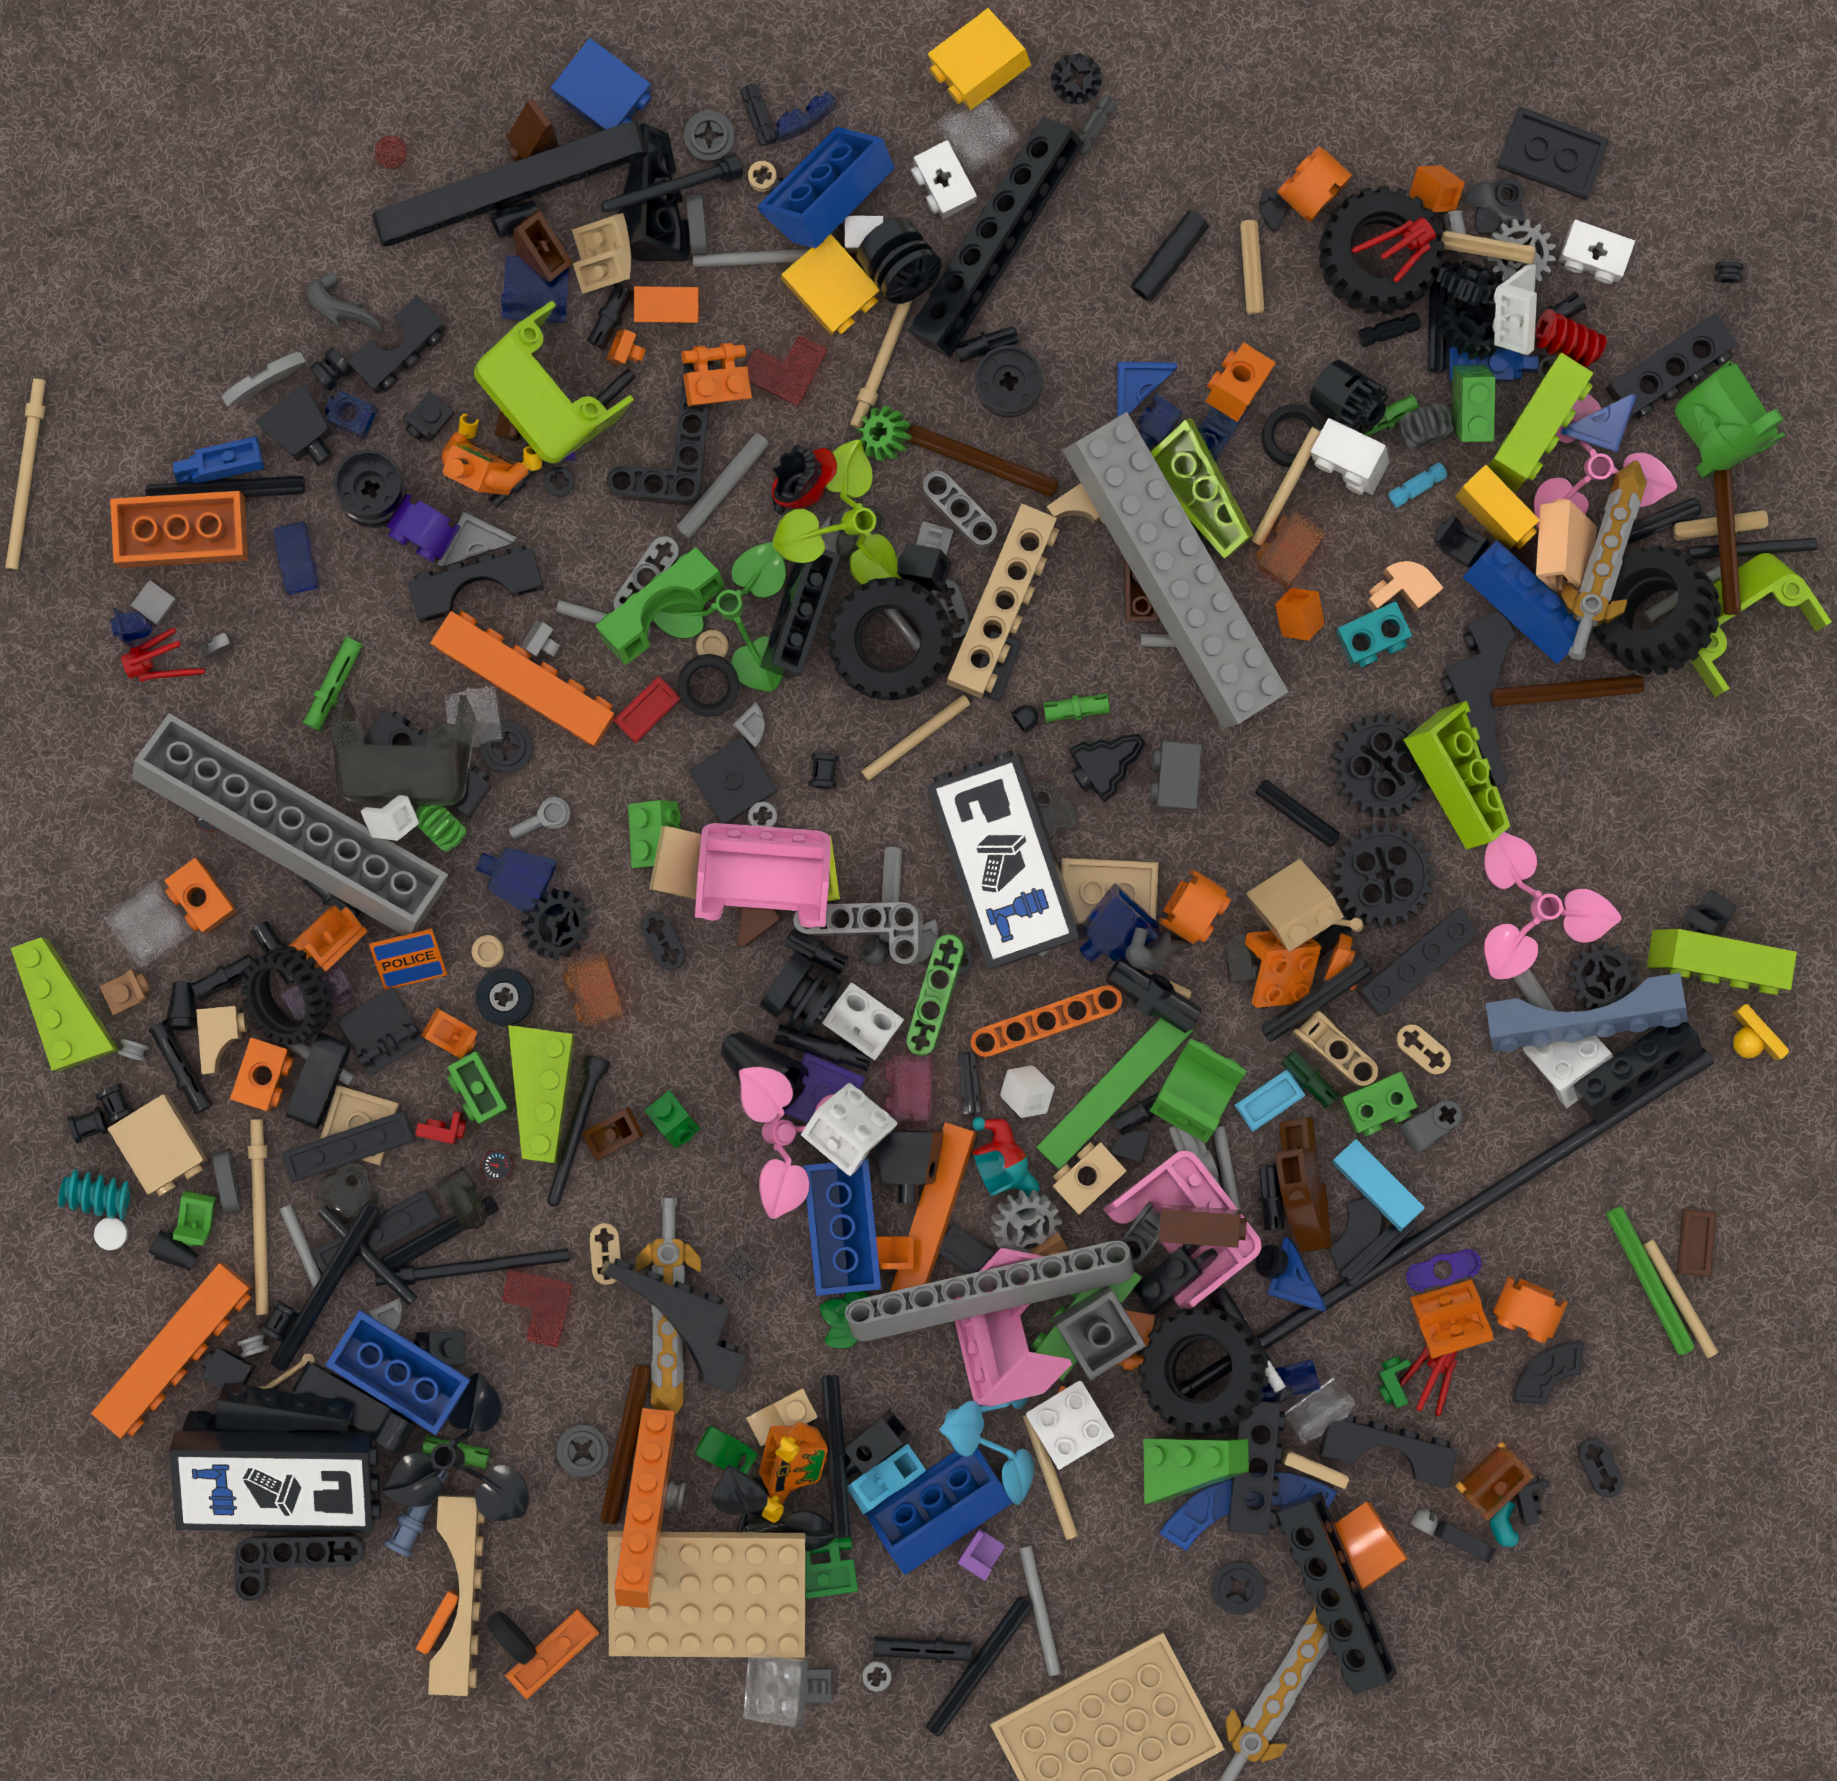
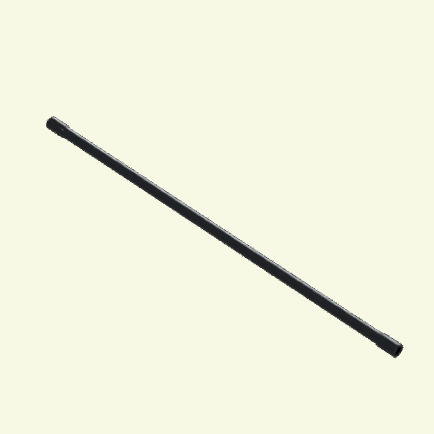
M1702 1048L1703 1053L1599 1125L1594 1120L1396 1246L1355 1286L1351 1287L1344 1281H1341L1321 1294L1327 1307L1326 1310L1680 1083L1701 1073L1714 1064L1712 1057L1705 1048ZM1302 1306L1256 1337L1261 1341L1266 1350L1324 1311ZM1230 1355L1224 1356L1189 1380L1179 1383L1177 1386L1186 1397L1192 1399L1197 1393L1232 1371Z

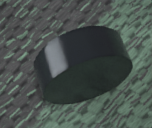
M1274 1245L1264 1246L1256 1257V1269L1260 1275L1270 1279L1281 1277L1288 1266L1287 1253L1284 1249Z

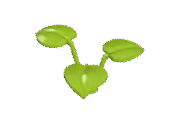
M861 440L847 442L832 452L837 462V473L825 487L831 492H840L841 500L853 509L843 515L842 523L819 529L817 517L812 512L806 509L792 510L786 513L780 520L772 541L773 547L778 554L789 561L808 563L819 558L825 550V544L820 535L844 529L849 535H860L856 542L859 549L851 554L849 561L851 574L859 584L863 585L869 580L876 578L896 577L901 579L897 574L898 558L891 543L882 535L870 534L876 525L875 514L869 508H862L861 503H855L849 498L861 497L869 491L873 474Z

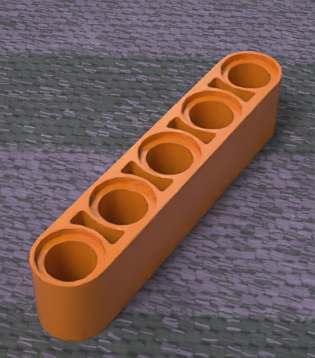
M1105 985L980 1028L972 1035L971 1049L979 1057H991L1109 1016L1121 1007L1122 995L1115 987ZM1108 991L1114 994L1116 1004L1112 1009H1104L1099 1005L1098 997L1100 993ZM1073 1002H1079L1085 1007V1016L1080 1020L1072 1019L1068 1014V1006ZM1045 1012L1050 1013L1055 1018V1026L1047 1031L1039 1028L1037 1024L1038 1016ZM1018 1023L1023 1026L1025 1030L1023 1039L1012 1041L1008 1038L1006 1030L1010 1024ZM981 1034H989L994 1039L993 1049L988 1052L980 1051L976 1046V1038Z

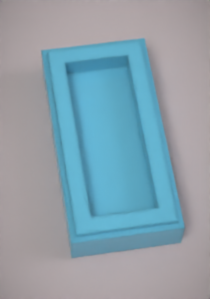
M1286 1069L1234 1106L1253 1132L1306 1095L1292 1074Z

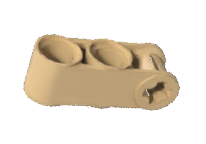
M1319 1010L1313 1013L1299 1029L1295 1028L1292 1031L1299 1040L1318 1053L1354 1086L1363 1088L1376 1080L1378 1076L1376 1063L1340 1032ZM1316 1024H1319L1317 1029L1311 1035H1309L1311 1029ZM1335 1042L1344 1044L1347 1049L1346 1057L1340 1060L1333 1058L1329 1051L1330 1045ZM1362 1063L1369 1066L1371 1069L1369 1080L1360 1081L1355 1077L1354 1068L1357 1064Z

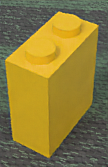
M989 8L928 53L932 64L929 70L933 77L940 84L944 81L949 86L947 90L957 104L963 102L970 111L1031 66L1026 49Z
M831 234L816 249L810 248L783 272L780 277L783 283L831 336L836 331L842 335L855 323L852 319L854 315L860 310L867 313L879 302L876 296L880 290L876 287V284Z
M1487 465L1482 467L1455 495V498L1508 550L1513 546L1521 549L1538 532L1534 526L1540 519Z

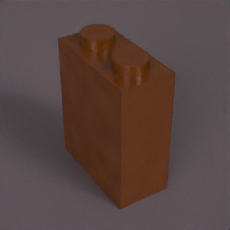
M1162 1204L1159 1242L1238 1248L1239 1240L1246 1241L1247 1218H1240L1241 1210Z

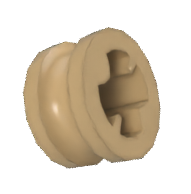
M758 161L751 165L748 171V180L754 190L766 192L771 190L777 181V173L771 163ZM762 169L768 170L767 175H772L771 179L764 180L763 184L757 183L758 179L757 177L753 178L754 174L760 173Z

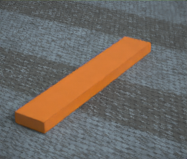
M945 1122L942 1130L943 1140L936 1180L934 1184L924 1185L908 1235L912 1236L914 1240V1269H897L890 1292L930 1282L977 1132Z

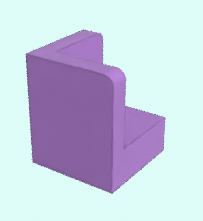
M978 1528L958 1558L957 1563L985 1581L1005 1546Z

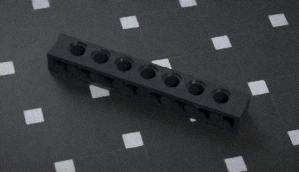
M1043 116L1038 125L1032 130L1029 139L1021 152L1015 157L1004 179L998 184L997 190L989 203L983 208L972 230L964 238L957 254L949 262L945 273L936 287L932 289L928 300L919 314L915 316L908 331L922 345L949 358L952 356L1083 147L1084 142L1072 128Z

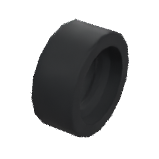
M1288 404L1279 407L1269 415L1262 430V445L1265 453L1273 462L1283 467H1291L1296 455L1287 454L1276 446L1274 430L1277 424L1291 417L1303 420L1310 429L1311 427H1315L1320 431L1323 429L1319 417L1311 409L1303 405ZM1312 455L1307 463H1309L1312 460Z
M714 654L698 655L688 661L681 670L678 681L679 696L685 707L694 714L704 717L718 716L729 710L737 699L739 691L738 674L733 665L722 656ZM710 666L717 668L723 672L727 679V692L716 703H701L690 692L689 684L691 677L695 671L702 667Z

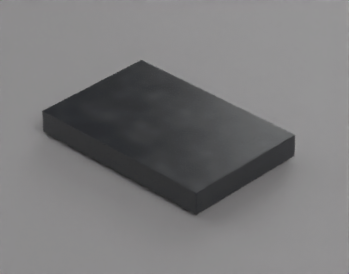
M1519 106L1497 168L1587 200L1609 139Z

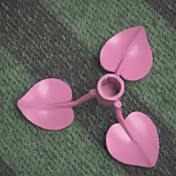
M1587 394L1583 402L1577 399L1572 407L1576 413L1568 425L1600 410L1599 403L1589 394ZM1562 425L1555 434L1560 438L1559 441L1563 443H1570L1576 440V438L1561 434V430L1564 428ZM1579 440L1580 444L1590 455L1584 464L1586 476L1574 487L1564 478H1552L1543 482L1537 489L1534 497L1535 515L1540 518V505L1553 503L1557 499L1571 500L1586 515L1589 506L1588 500L1577 491L1591 479L1602 480L1611 474L1616 475L1619 470L1614 467L1612 459L1606 454H1597L1596 450L1588 442ZM1634 453L1625 458L1623 468L1635 460L1639 461L1647 481L1640 507L1654 504L1677 489L1676 481L1670 470L1654 456L1647 453ZM1538 522L1535 526H1536V528L1539 530V522Z
M1503 832L1493 842L1487 844L1484 855L1485 872L1491 883L1500 889H1507L1516 882L1519 888L1534 896L1535 899L1531 903V913L1534 918L1521 931L1512 924H1502L1494 927L1487 934L1484 942V955L1489 974L1494 979H1509L1518 976L1533 965L1538 955V944L1534 939L1525 935L1535 925L1539 924L1540 921H1549L1559 917V915L1565 916L1563 928L1566 934L1574 941L1589 943L1601 938L1622 919L1616 908L1606 898L1592 890L1576 889L1569 892L1564 898L1563 907L1562 901L1558 896L1554 894L1542 895L1539 890L1536 891L1524 884L1521 880L1530 878L1536 870L1537 856L1533 848L1526 841L1506 832Z
M749 1067L739 1070L742 1107L750 1119L757 1122H765L762 1127L764 1140L769 1144H774V1150L778 1151L785 1161L784 1163L778 1159L769 1160L764 1165L759 1179V1190L763 1207L769 1218L775 1219L797 1208L808 1195L809 1179L806 1171L800 1166L791 1165V1158L783 1149V1146L792 1143L796 1133L803 1132L806 1126H794L791 1121L780 1119L784 1115L782 1107L788 1105L793 1097L792 1086L789 1080L782 1073L773 1069ZM835 1094L828 1095L821 1099V1101L818 1103L815 1109V1112L820 1106H822Z

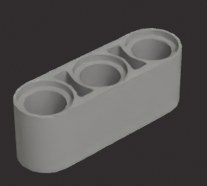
M942 471L929 473L923 483L925 498L972 546L977 549H987L992 546L997 535L994 521L946 473ZM935 480L942 481L946 485V490L940 495H935L928 489L929 484ZM956 503H963L968 507L969 513L962 518L955 517L951 512L952 506ZM978 526H986L990 529L991 536L987 540H978L974 536L973 531Z

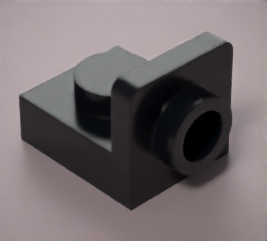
M429 391L410 414L406 413L403 416L404 421L408 424L405 430L418 441L424 437L427 441L431 442L455 413Z
M1537 1474L1520 1478V1484L1512 1486L1521 1524L1524 1526L1539 1524L1537 1515L1542 1514L1539 1498L1537 1495L1533 1496L1532 1491L1550 1487L1549 1480L1539 1479Z

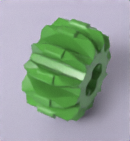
M884 406L881 411L878 408L871 409V418L868 416L861 417L865 426L856 430L864 435L860 440L862 446L866 447L864 453L867 456H875L876 460L885 461L887 457L894 460L897 459V450L907 451L903 442L904 440L912 439L910 434L905 433L911 424L909 421L902 420L904 414L901 411L896 410L893 412L891 407ZM882 432H887L886 436H881Z
M430 797L416 808L415 814L419 821L417 826L442 851L449 852L467 834L466 828L436 798Z

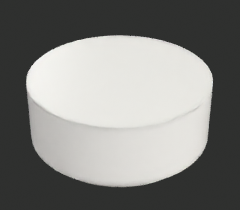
M105 1218L101 1220L94 1231L96 1243L105 1250L121 1248L126 1243L129 1235L126 1224L118 1218Z

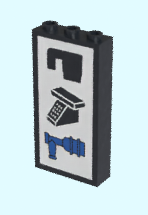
M1012 751L994 756L995 762L984 766L982 761L964 766V773L952 776L951 772L933 777L934 783L927 785L988 969H995L1083 939L1023 757L1019 754L1013 755Z
M174 1431L169 1452L176 1530L372 1533L374 1521L380 1520L381 1500H375V1493H379L380 1475L379 1473H374V1467L378 1465V1447H372V1434Z

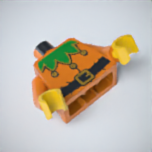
M468 414L460 416L458 432L451 436L441 453L444 465L443 475L475 491L509 495L511 489L528 475V470H539L543 463V460L537 454H534L531 446L523 449V462L515 463L472 441H467V439L476 437L479 419H476L471 424L466 423Z
M799 1421L793 1426H770L759 1474L769 1492L768 1502L764 1508L765 1510L762 1512V1516L773 1523H776L781 1518L784 1512L782 1504L792 1491L799 1487L815 1484L821 1478L824 1463H827L828 1449L816 1427Z

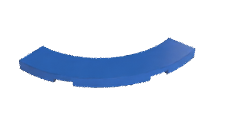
M1253 1472L1250 1474L1254 1477H1262L1265 1472ZM1274 1472V1477H1279V1491L1277 1497L1272 1496L1271 1505L1285 1506L1287 1503L1321 1492L1327 1507H1329L1338 1491L1304 1476ZM1232 1478L1212 1484L1193 1495L1173 1513L1159 1531V1534L1187 1551L1194 1540L1207 1527L1222 1516L1229 1514ZM1251 1491L1245 1497L1247 1507L1258 1506L1263 1503L1262 1496L1258 1492Z

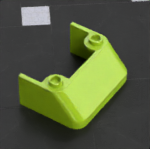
M553 300L515 325L480 358L474 368V376L477 382L537 455L548 463L560 462L616 423L634 401L632 396L629 395L608 411L597 399L589 396L582 397L571 403L532 354L543 343V334L540 328L556 307Z
M1762 553L1738 568L1741 611L1772 592L1777 601L1783 606H1799L1816 632L1832 622L1806 582L1776 556L1770 553ZM1721 579L1713 584L1719 594L1718 602L1721 605V614L1719 617H1715L1719 622L1716 633L1711 632L1709 637L1712 641L1707 648L1702 647L1699 650L1700 656L1694 661L1690 659L1714 697L1730 689L1712 661L1721 656L1727 647L1726 636L1719 626L1735 616L1733 614L1726 615L1723 612Z

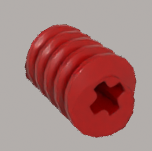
M1552 309L1544 311L1536 324V347L1538 349L1546 347L1548 354L1551 355L1557 352V357L1560 353H1563L1585 368L1599 359L1607 344L1604 334H1598L1593 329H1587L1585 325L1577 324L1573 319H1566L1563 314L1556 313Z

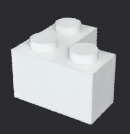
M1330 418L1325 423L1311 450L1312 459L1316 461V467L1328 473H1332L1333 470L1341 473L1343 481L1347 483L1346 488L1359 495H1363L1364 492L1373 495L1390 463L1386 445Z

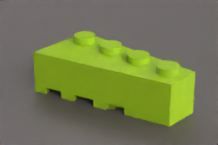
M1560 353L1532 395V399L1528 402L1516 420L1514 427L1498 448L1499 451L1488 464V467L1515 493L1527 478L1532 481L1543 466L1539 462L1540 457L1544 451L1548 454L1551 453L1560 439L1555 435L1561 425L1565 428L1568 426L1576 413L1572 409L1577 399L1583 402L1593 386L1588 382L1593 372L1563 353Z
M1193 419L1184 420L1150 453L1189 520L1221 556L1226 559L1232 556L1254 534Z
M1467 700L1440 709L1403 740L1465 849H1470L1493 842L1510 827V823L1496 786L1491 785L1489 779V770L1491 768L1488 760L1481 757L1476 740L1480 739L1477 728H1471L1466 713L1471 712Z
M1682 929L1652 930L1647 968L1668 971L1670 974L1680 973L1681 978H1689L1690 975L1700 977L1701 982L1719 984L1720 980L1730 982L1729 987L1749 990V985L1759 987V993L1778 995L1779 990H1791L1797 952Z
M41 937L11 948L52 1071L60 1072L120 1050L110 1037L100 1018L90 1006L84 993L72 978L71 973L49 939Z
M508 1025L522 1159L557 1163L575 1035Z

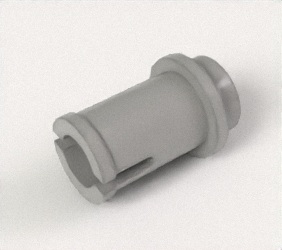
M1461 210L1450 211L1448 214L1442 215L1446 231L1466 234L1463 212ZM1450 250L1453 254L1462 253L1459 251Z

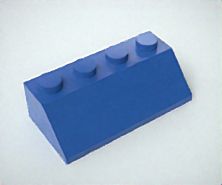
M836 127L757 207L759 212L793 243L816 249L884 181L895 167L883 138Z
M1496 540L1465 573L1463 578L1558 664L1569 653L1570 647L1573 646L1580 622L1573 618L1572 613H1568L1563 600Z
M864 1159L857 1171L851 1176L833 1162L803 1165V1169L806 1171L809 1179V1192L806 1200L816 1296L881 1289L868 1159Z
M359 1310L325 1365L434 1435H437L443 1429L471 1380L362 1310Z
M977 1447L974 1453L968 1457L961 1456L956 1451L865 1514L892 1559L903 1574L906 1575L1013 1502Z

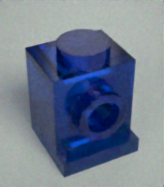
M1156 393L1151 402L1155 407L1153 409L1147 407L1137 421L1141 425L1138 432L1148 447H1151L1152 444L1157 447L1168 436L1182 415L1180 409Z

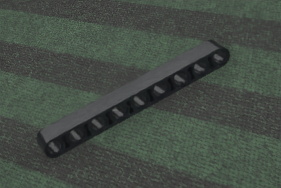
M624 123L375 211L372 214V218L381 246H392L496 210V208L505 207L639 160L648 154L639 123Z

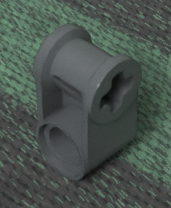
M1440 1101L1424 1112L1421 1111L1398 1127L1417 1154L1460 1124L1462 1111L1460 1106L1453 1101ZM1444 1106L1445 1109L1454 1110L1455 1113L1451 1115L1453 1120L1451 1123L1447 1120H1439L1438 1117L1442 1114L1441 1107Z
M1150 1201L1135 1218L1131 1228L1121 1240L1127 1245L1128 1241H1135L1141 1247V1254L1131 1252L1133 1265L1139 1264L1153 1247L1159 1243L1161 1214L1153 1208V1204Z

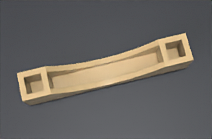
M441 1494L438 1496L437 1530L446 1541L455 1561L459 1577V1603L451 1632L442 1648L430 1661L428 1694L468 1696L471 1693V1688H476L478 1671L477 1668H472V1655H478L479 1635L473 1634L474 1622H480L481 1602H475L476 1589H481L483 1572L482 1569H477V1556H483L484 1536H479V1523H485V1516L478 1510L474 1495Z

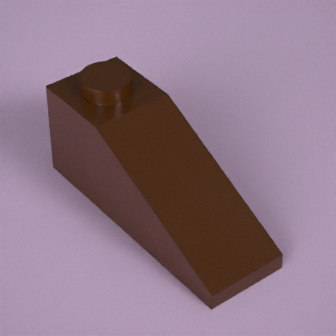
M530 99L507 135L511 145L507 148V151L515 162L559 146L551 122L534 99Z

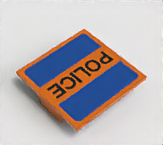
M432 928L369 943L384 990L447 975Z

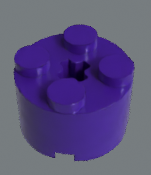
M405 494L386 525L391 530L388 537L403 546L407 541L418 547L415 553L431 563L435 558L442 560L461 526L456 523L451 528L447 525L450 521L448 517L420 500L415 505L410 503L409 500L412 496Z

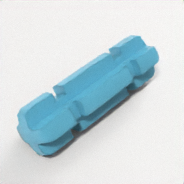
M1440 462L1434 464L1428 469V472L1423 471L1403 483V487L1400 488L1398 486L1390 491L1388 497L1391 503L1396 508L1400 507L1408 501V498L1413 499L1433 487L1434 482L1437 484L1446 479L1448 476L1447 471Z

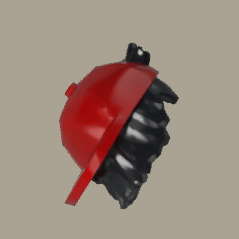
M798 444L793 447L790 453H784L780 456V465L772 470L777 476L772 486L774 510L781 515L786 508L804 509L822 498L825 486L832 481L837 473L836 458L829 449L818 448L812 451V448H808L805 450L804 447Z

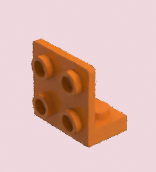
M1271 931L1247 933L1245 945L1261 959L1252 998V1005L1254 1007L1291 1005L1310 993L1321 950L1320 944L1311 938L1289 952Z

